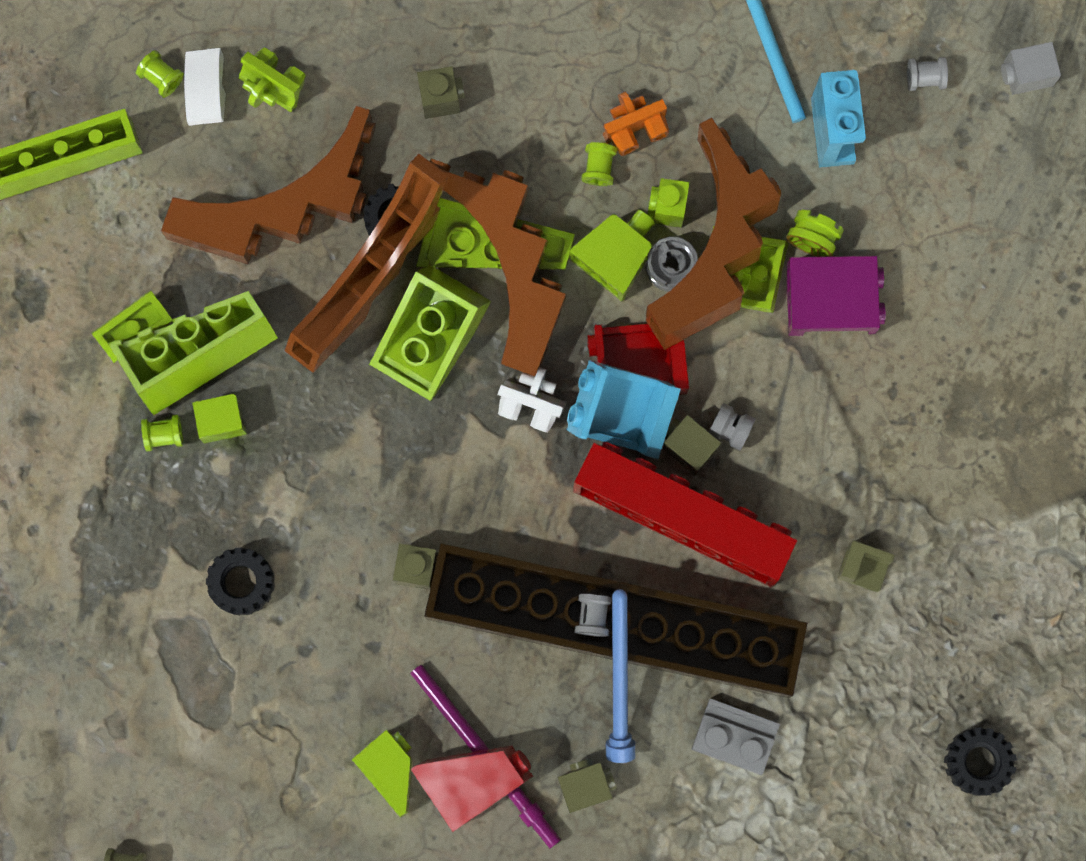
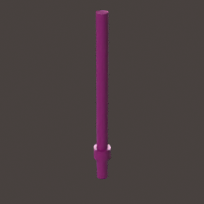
M421 664L410 673L470 750L474 752L489 749ZM520 787L507 795L521 812L519 815L521 820L528 828L530 826L533 827L549 849L561 840L543 817L545 812L537 802L533 804Z

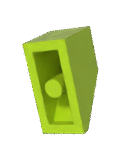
M385 730L358 753L352 761L399 817H403L408 813L412 758L407 752L412 747L398 731L392 735L388 730Z

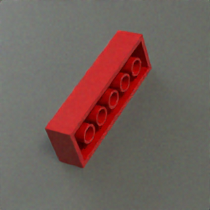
M603 441L601 446L593 443L574 481V493L764 585L772 587L779 581L798 541L790 537L792 534L791 530L772 522L769 527L756 521L758 515L746 508L738 506L736 510L723 505L724 499L719 495L707 490L700 494L689 488L691 484L689 481L674 474H670L669 478L655 472L657 467L644 459L636 458L635 462L621 456L623 453L622 449L611 443Z

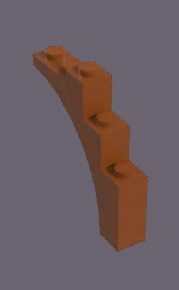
M356 106L345 131L330 152L308 173L282 189L255 199L232 203H199L172 197L161 232L167 240L248 265L251 255L257 256L262 243V236L259 235V232L301 244L303 235H309L313 227L315 215L311 214V211L353 223L355 215L362 214L367 200V194L363 193L362 182L353 179V176H360L365 157L361 156L364 144H370L374 136L376 123L372 122L370 110Z
M713 118L699 124L697 140L710 164L716 186L717 216L715 226L704 252L691 271L671 291L647 306L646 321L664 350L740 310L744 290L739 279L732 274L759 261L763 241L760 233L753 225L777 213L781 197L779 185L774 178H768L762 168L750 174L746 160L741 155L737 156L731 148L732 143L727 131L723 127L718 128Z
M418 154L410 162L392 201L364 245L329 291L290 333L285 352L312 373L366 319L373 300L400 273L406 255L433 228L440 211L437 204L449 177L437 164L428 161L421 154Z
M430 159V162L437 164L449 176L443 190L461 203L483 227L497 251L504 271L510 313L508 338L501 364L536 376L544 360L567 294L560 292L561 284L541 278L540 284L534 282L548 245V240L541 238L543 231L526 224L522 225L521 230L515 228L530 188L528 185L523 184V176L507 170L503 171L502 176L493 173L489 185L486 186L483 185L485 178L464 171L463 177L449 172L450 165Z

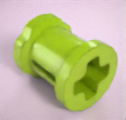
M153 50L142 59L135 73L140 79L146 78L159 89V95L163 98L171 95L178 88L184 77V73L181 70H174L161 59V54L157 50Z
M599 142L586 144L585 152L588 153L586 172L581 177L582 182L594 186L613 185L614 178L611 176L613 156L617 155V147Z
M172 415L171 419L149 422L148 419L141 420L142 438L146 452L152 451L153 447L172 444H175L177 447L183 446L182 426L178 415Z

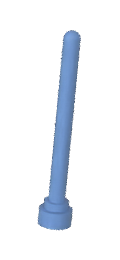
M618 589L612 595L613 733L609 735V739L606 741V759L614 763H627L635 759V741L632 739V735L628 733L627 593L622 589Z

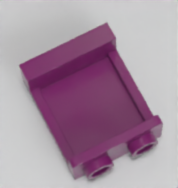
M877 256L789 258L786 265L788 336H803L805 332L867 331L868 334H876L880 324H885V303H879V289L884 287L883 267H878Z

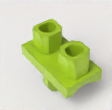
M265 47L255 55L247 51L241 58L243 66L238 79L244 82L242 88L251 93L248 104L257 108L263 101L271 107L277 103L287 111L292 112L297 107L299 93L305 82V73L295 66H290L284 74H281L275 70L278 64L277 56Z

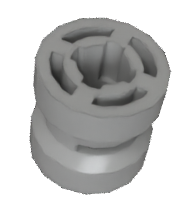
M723 403L709 433L717 440L724 439L728 441L730 447L741 451L756 418L748 414L740 415L734 411L732 406Z

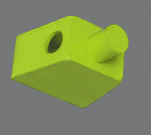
M638 210L627 223L617 215L612 214L571 248L569 259L622 302L648 259V254L653 245L644 236L655 223L651 217L641 210Z

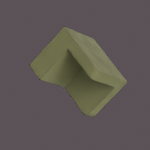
M853 540L848 544L837 579L873 592H879L888 566L893 563L895 555Z

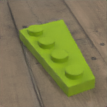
M440 198L437 204L440 208L433 228L423 239L416 267L431 265L435 268L502 269L497 251L479 222L461 203ZM518 219L515 228L521 230L523 224L535 227L543 231L541 238L548 240V245L538 270H566L569 251L572 248L575 234Z

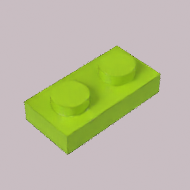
M150 290L91 333L113 363L118 360L108 343L118 339L126 342L138 337L137 332L152 328L153 331L158 330L169 324L172 318Z

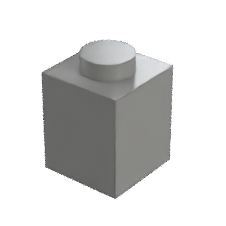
M1053 42L1011 50L1004 60V64L1001 65V74L1005 85H1010L1012 95L1055 85L1061 77Z

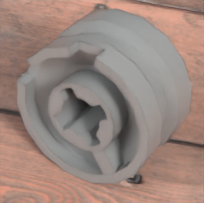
M667 237L659 240L653 245L648 254L646 271L649 280L655 287L666 292L671 291L698 261L696 250L688 241L679 237ZM668 259H675L678 262L677 271L674 268H665V263Z

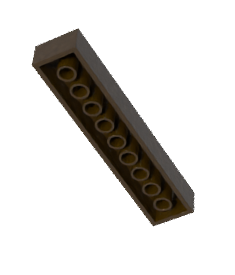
M443 543L440 544L424 615L426 620L613 660L612 602L608 605L606 628L609 630V636L575 633V626H578L580 622V594H594L612 598L614 591L622 589L627 593L628 664L784 698L793 697L807 622Z

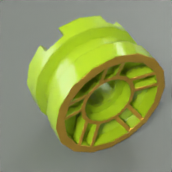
M798 210L794 219L796 226L790 228L786 237L788 242L810 255L833 257L836 250L834 243L840 240L844 232L843 227L839 226L836 229L834 227L836 221L820 213L818 216H813L810 210Z

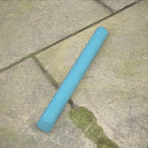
M746 0L792 123L800 122L806 116L761 0Z

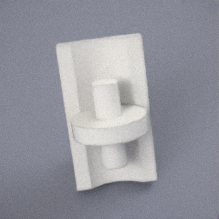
M539 367L536 376L524 372L520 376L519 382L531 386V388L505 380L497 394L501 396L498 415L511 420H517L522 405H526L536 409L530 426L547 433L556 418H560L567 402L539 392L542 390L553 394L557 385L544 380L547 370Z

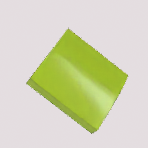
M761 237L763 245L759 261L732 275L739 279L744 290L741 307L773 313L788 243L786 240Z

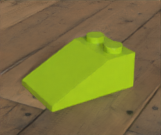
M431 265L416 271L369 365L429 401L433 400L476 332L491 300Z

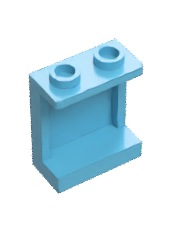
M856 70L821 73L811 97L819 168L855 164L854 144L863 143L866 139L858 72Z
M589 360L587 368L582 371L579 378V393L576 403L571 406L568 412L567 431L581 439L591 438L637 450L645 456L658 459L681 389L667 381Z

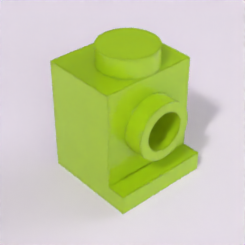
M661 178L659 187L652 186L647 215L651 217L655 224L682 228L690 182Z

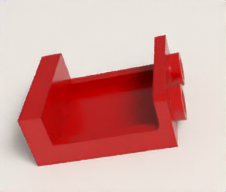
M602 324L594 325V335H587L589 357L596 356V362L667 381L681 389L679 395H686L688 393L689 382L684 340L664 350L648 324L604 328Z

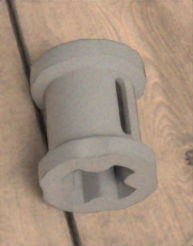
M939 57L938 61L916 62L915 58H910L907 63L909 91H915L917 87L938 86L940 90L946 89L948 82L946 58Z
M580 594V622L578 626H575V633L589 636H609V630L606 628L608 605L611 604L612 598L602 595Z

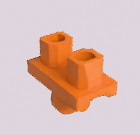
M623 92L618 95L621 105L610 109L611 116L615 120L603 126L605 130L603 137L606 143L612 142L613 146L617 147L618 153L621 156H625L639 148L634 132L645 128L651 143L657 142L669 135V128L665 118L667 107L663 99L646 106L643 96L631 100L627 92Z

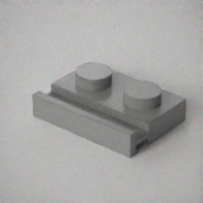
M709 699L691 750L758 775H763L780 724Z

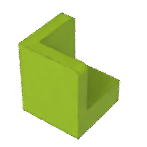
M230 394L192 402L199 439L204 444L247 434L241 420L236 395Z

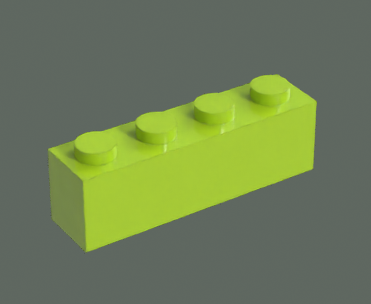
M247 291L204 307V312L192 317L182 315L172 319L173 324L155 331L152 328L137 332L138 337L126 342L118 339L108 343L137 394L154 416L278 339L250 292Z

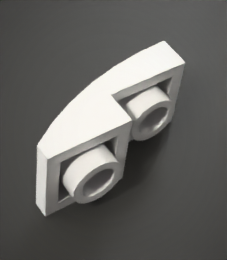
M220 48L189 51L185 54V107L189 126L224 122L226 93L222 86L224 56Z

